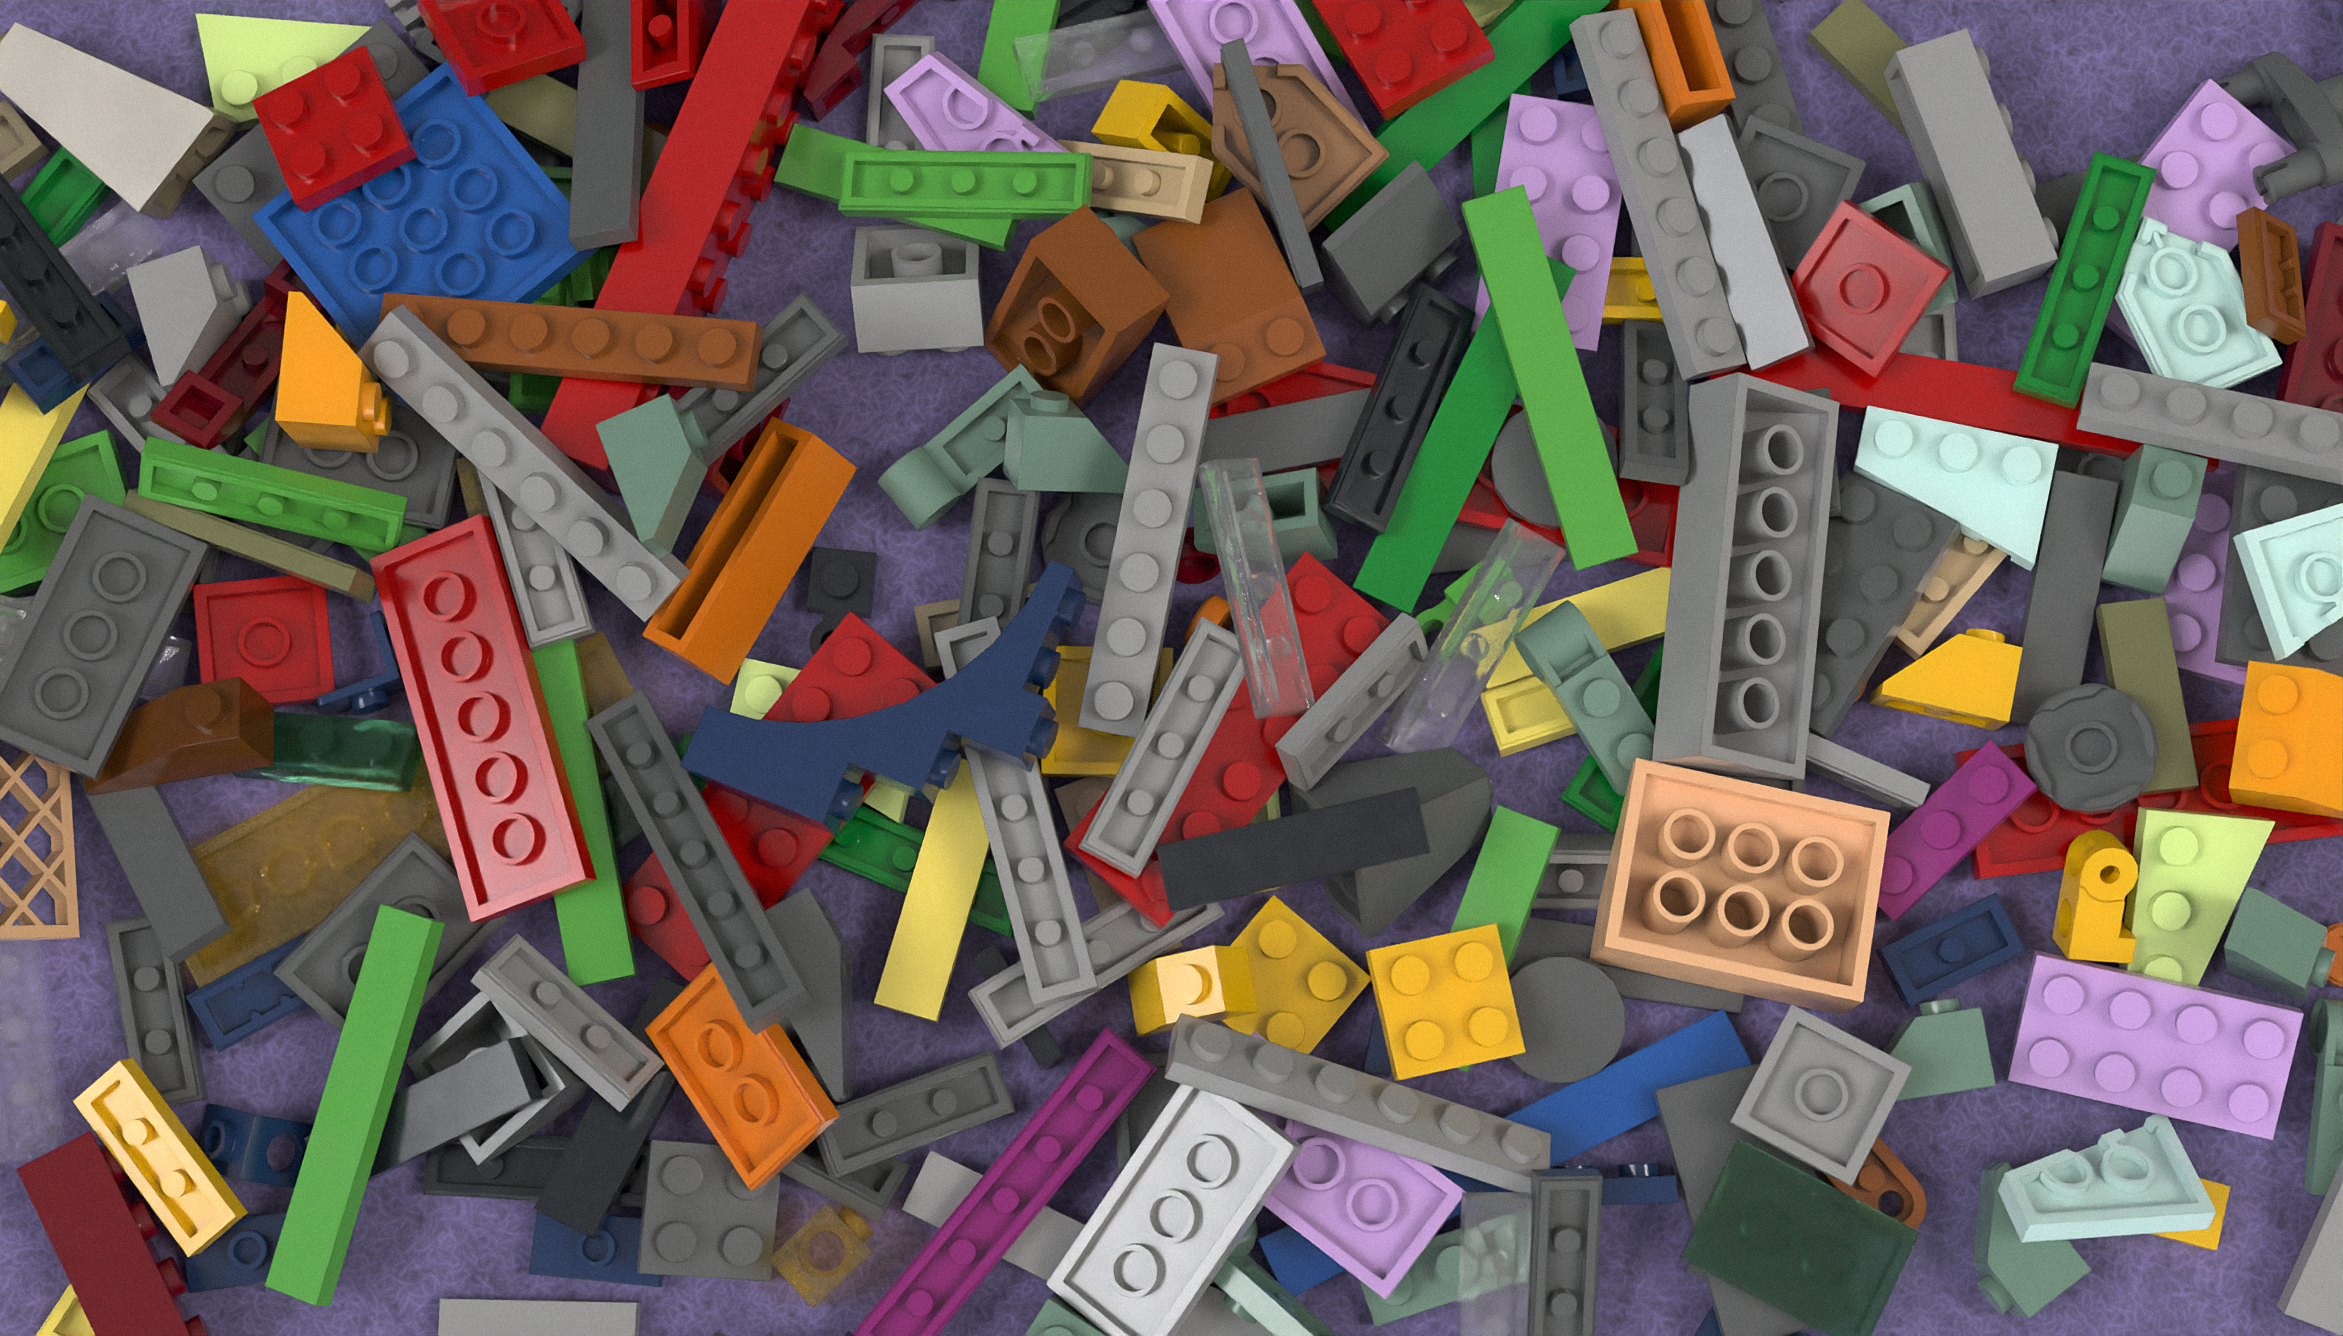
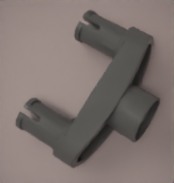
M2273 51L2248 61L2244 69L2214 81L2246 109L2256 105L2264 108L2268 107L2298 150L2289 156L2264 166L2259 165L2253 168L2252 174L2255 188L2260 197L2263 196V201L2268 206L2275 204L2280 199L2316 186L2325 189L2343 182V72L2315 82L2288 57L2280 52Z

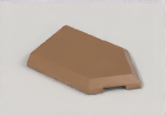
M1214 63L1212 154L1244 187L1248 186L1251 194L1271 214L1222 64ZM1303 64L1252 65L1308 235H1310L1385 163L1390 154Z

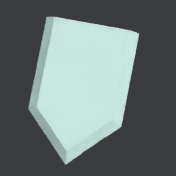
M2144 215L2140 219L2115 299L2152 374L2228 389L2281 365L2283 362L2270 336L2247 325L2243 282L2227 250L2204 240L2197 243L2168 230V225Z

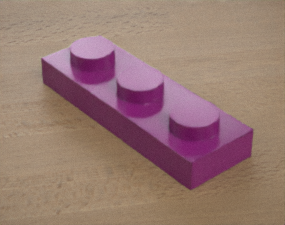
M1991 740L1979 749L1922 806L1917 808L1887 837L1877 905L1894 922L1897 923L2038 789L2037 785Z

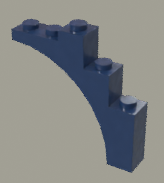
M1050 560L1026 605L992 645L951 678L906 702L859 717L811 723L759 720L706 706L680 766L699 781L833 835H837L842 821L850 822L859 808L863 796V786L859 785L862 776L934 804L939 790H948L957 775L961 762V754L956 752L959 745L1031 773L1037 757L1045 759L1050 753L1059 729V722L1054 721L1055 710L1048 699L1038 695L1037 692L1039 688L1048 689L1053 682L1061 659V654L1056 649L1065 628L1073 630L1081 618L1086 603V593L1081 592L1083 584L1074 568Z

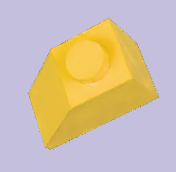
M1120 79L1091 132L1106 145L1197 155L1213 161L1204 204L1220 198L1232 174L1212 154V126L1167 85Z
M1978 628L1967 629L1966 635L1958 634L1881 683L1871 691L1869 704L1995 731L2009 722L2023 647L2005 644V636L1995 631Z
M1213 945L1153 959L1127 974L1137 1037L1172 1031L1181 1013L1207 1022H1215L1258 1012L1247 948Z

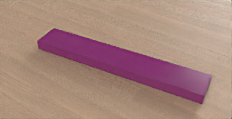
M1107 1026L852 1334L854 1336H938L1158 1068Z

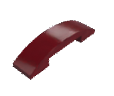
M856 0L847 10L819 51L809 73L803 93L809 112L818 123L864 83L859 64L855 58L873 43V34H884L921 0Z
M285 258L264 281L265 296L198 374L188 369L151 412V422L197 448L211 450L243 426L273 395L281 369L289 291L302 292L327 322L331 317Z

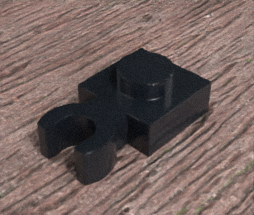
M813 547L806 610L808 613L824 614L823 621L815 626L810 636V649L813 655L850 611L855 612L861 618L871 619L878 564L877 553Z

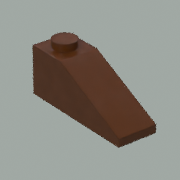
M241 677L179 687L132 710L98 782L86 777L85 792L90 796L273 766L274 706Z

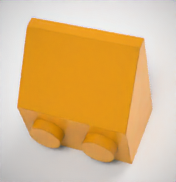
M289 291L275 416L276 422L300 448L378 454L379 435L388 436L391 428V398L383 397L384 391L380 383H377L359 357L302 292Z
M2257 661L2248 662L2229 782V791L2233 803L2343 818V677L2313 668Z

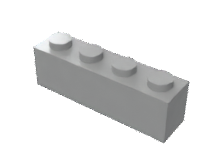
M1966 28L1896 51L1883 74L1924 179L1927 180L1949 236L1952 251L1971 299L1973 300L2042 277L2058 259L2056 254L2059 250L2058 236L2051 220L2048 217L2042 218L2033 196L2036 193V183L2032 169L2026 160L2018 159L2011 141L2013 124L2010 114L2002 102L1996 103L1988 83L1991 72L1984 50L1978 45H1973Z

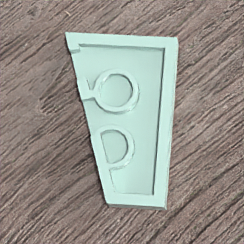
M1867 406L1852 472L1958 521L1962 534L1977 542H1980L1982 539L2012 556L2010 560L2031 571L2036 560L2059 445Z
M2343 503L2242 532L2233 537L2276 661L2288 657L2303 646L2304 642L2326 626L2333 624L2343 617Z
M2160 1114L2147 1117L2143 1127L2124 1133L2119 1128L2100 1136L2097 1145L2079 1152L2065 1149L2008 1171L2004 1174L1998 1189L2021 1242L2209 1229L2216 1214V1210L2167 1116Z

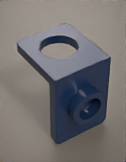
M381 611L370 613V618L388 672L317 697L318 707L332 716L352 710L355 716L380 711L391 704L389 696L406 691L386 618Z
M208 1104L197 1145L220 1175L243 1181L295 1188L307 1149L304 1138L311 1135L314 1125L257 1115L216 1104ZM288 1134L295 1143L294 1158L285 1169L274 1171L267 1162L268 1147L271 1141L278 1135Z

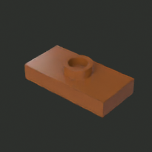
M2253 206L2236 215L2241 261L2239 276L2243 282L2247 325L2286 345H2290L2306 338L2307 332L2296 228Z

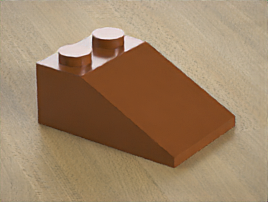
M1248 186L1204 204L1200 224L1166 220L1131 235L1143 266L1157 276L1162 287L1172 296L1163 313L1177 346L1220 356L1210 409L1318 364L1326 357L1327 353L1303 297Z
M1084 204L1031 239L984 331V346L1008 373L1013 371L1018 365H1024L1044 390L1068 395L1069 400H1072L1083 411L1151 332L1172 296L1162 287L1157 276L1145 268L1119 241L1115 231L1108 224L1102 222Z

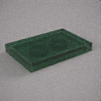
M1737 1139L1679 1259L1826 1336H1871L1920 1232L1757 1147Z

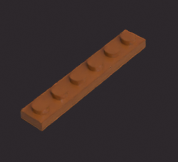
M384 292L378 326L391 310L403 304L472 369L754 392L763 329L756 321Z

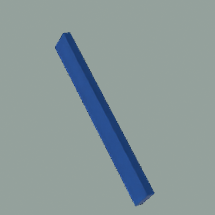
M1722 1009L1603 1068L1597 1074L1572 1083L1504 1117V1119L1551 1134V1169L1659 1115L1653 1091L1753 1064L1725 1010ZM1431 1165L1466 1192L1447 1220L1508 1190ZM1289 1225L1258 1239L1277 1281L1293 1296L1346 1271L1345 1268Z

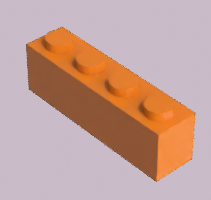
M1612 0L1606 5L1607 12L1633 8L1673 134L1683 132L1715 117L1736 98L1704 0Z
M772 416L684 563L691 573L653 615L642 636L688 666L729 686L849 484L857 467L815 434Z

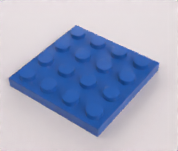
M445 61L394 102L418 157L306 213L294 203L287 187L251 216L359 351L378 327L384 292L532 304L601 248L576 251L568 239L569 201L480 95L468 97L448 61ZM387 385V387L391 390V392L399 401H401L404 405L408 404L391 387Z

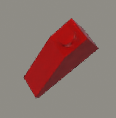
M631 0V86L636 92L695 77L720 8L719 0Z

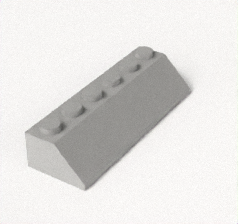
M1740 372L1690 386L1688 403L1689 471L1679 491L1652 761L1709 774L1804 780L1840 402Z

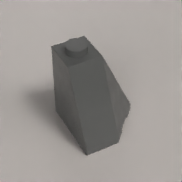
M1451 746L1333 765L1307 792L1290 783L1287 777L1292 815L1410 787L1417 788L1431 853L1330 876L1332 880L1322 885L1333 908L1368 939L1380 935L1488 832L1492 822L1490 800L1493 798L1494 790L1489 775L1483 767L1473 764Z

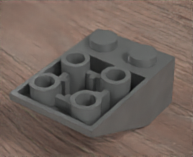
M806 887L765 910L814 999L812 1002L778 1021L788 1038L792 1037L796 1043L800 1040L802 1041L810 1055L804 1062L828 1098L833 1097L835 1101L845 1104L857 1099L854 955L823 899L809 887Z

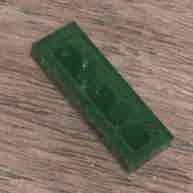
M274 712L273 766L231 773L239 778L410 792L423 750L415 723Z

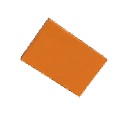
M713 961L644 1029L750 1191L766 1185L840 1116L778 1022L757 1035H754L747 1027Z

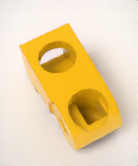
M2087 831L2079 835L2070 844L2065 860L2052 938L2067 959L2133 963L2137 939L2123 923L2122 917L2125 896L2134 888L2138 879V865L2134 857L2118 838L2107 831Z

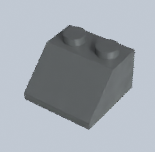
M1416 160L1328 237L1321 246L1319 268L1324 280L1323 286L1367 332L1381 320L1387 326L1397 321L1403 315L1411 297L1410 293L1413 292L1415 287L1419 286L1426 279L1435 285L1460 260L1455 253L1459 249L1463 232L1427 172Z
M482 991L405 1061L420 1082L501 1041L520 1036L544 1098L459 1138L478 1166L489 1162L564 1115L593 1089Z

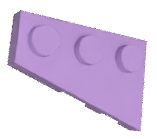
M939 51L927 54L884 89V92L925 150L1069 152ZM1019 220L1017 227L1026 220Z

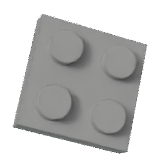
M1791 1004L1730 1123L1851 1187L1913 1067Z

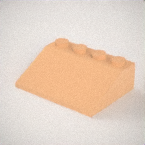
M1636 758L1633 761L1600 895L1589 959L1610 966L1843 1015L1861 1004L1864 999L1891 813Z

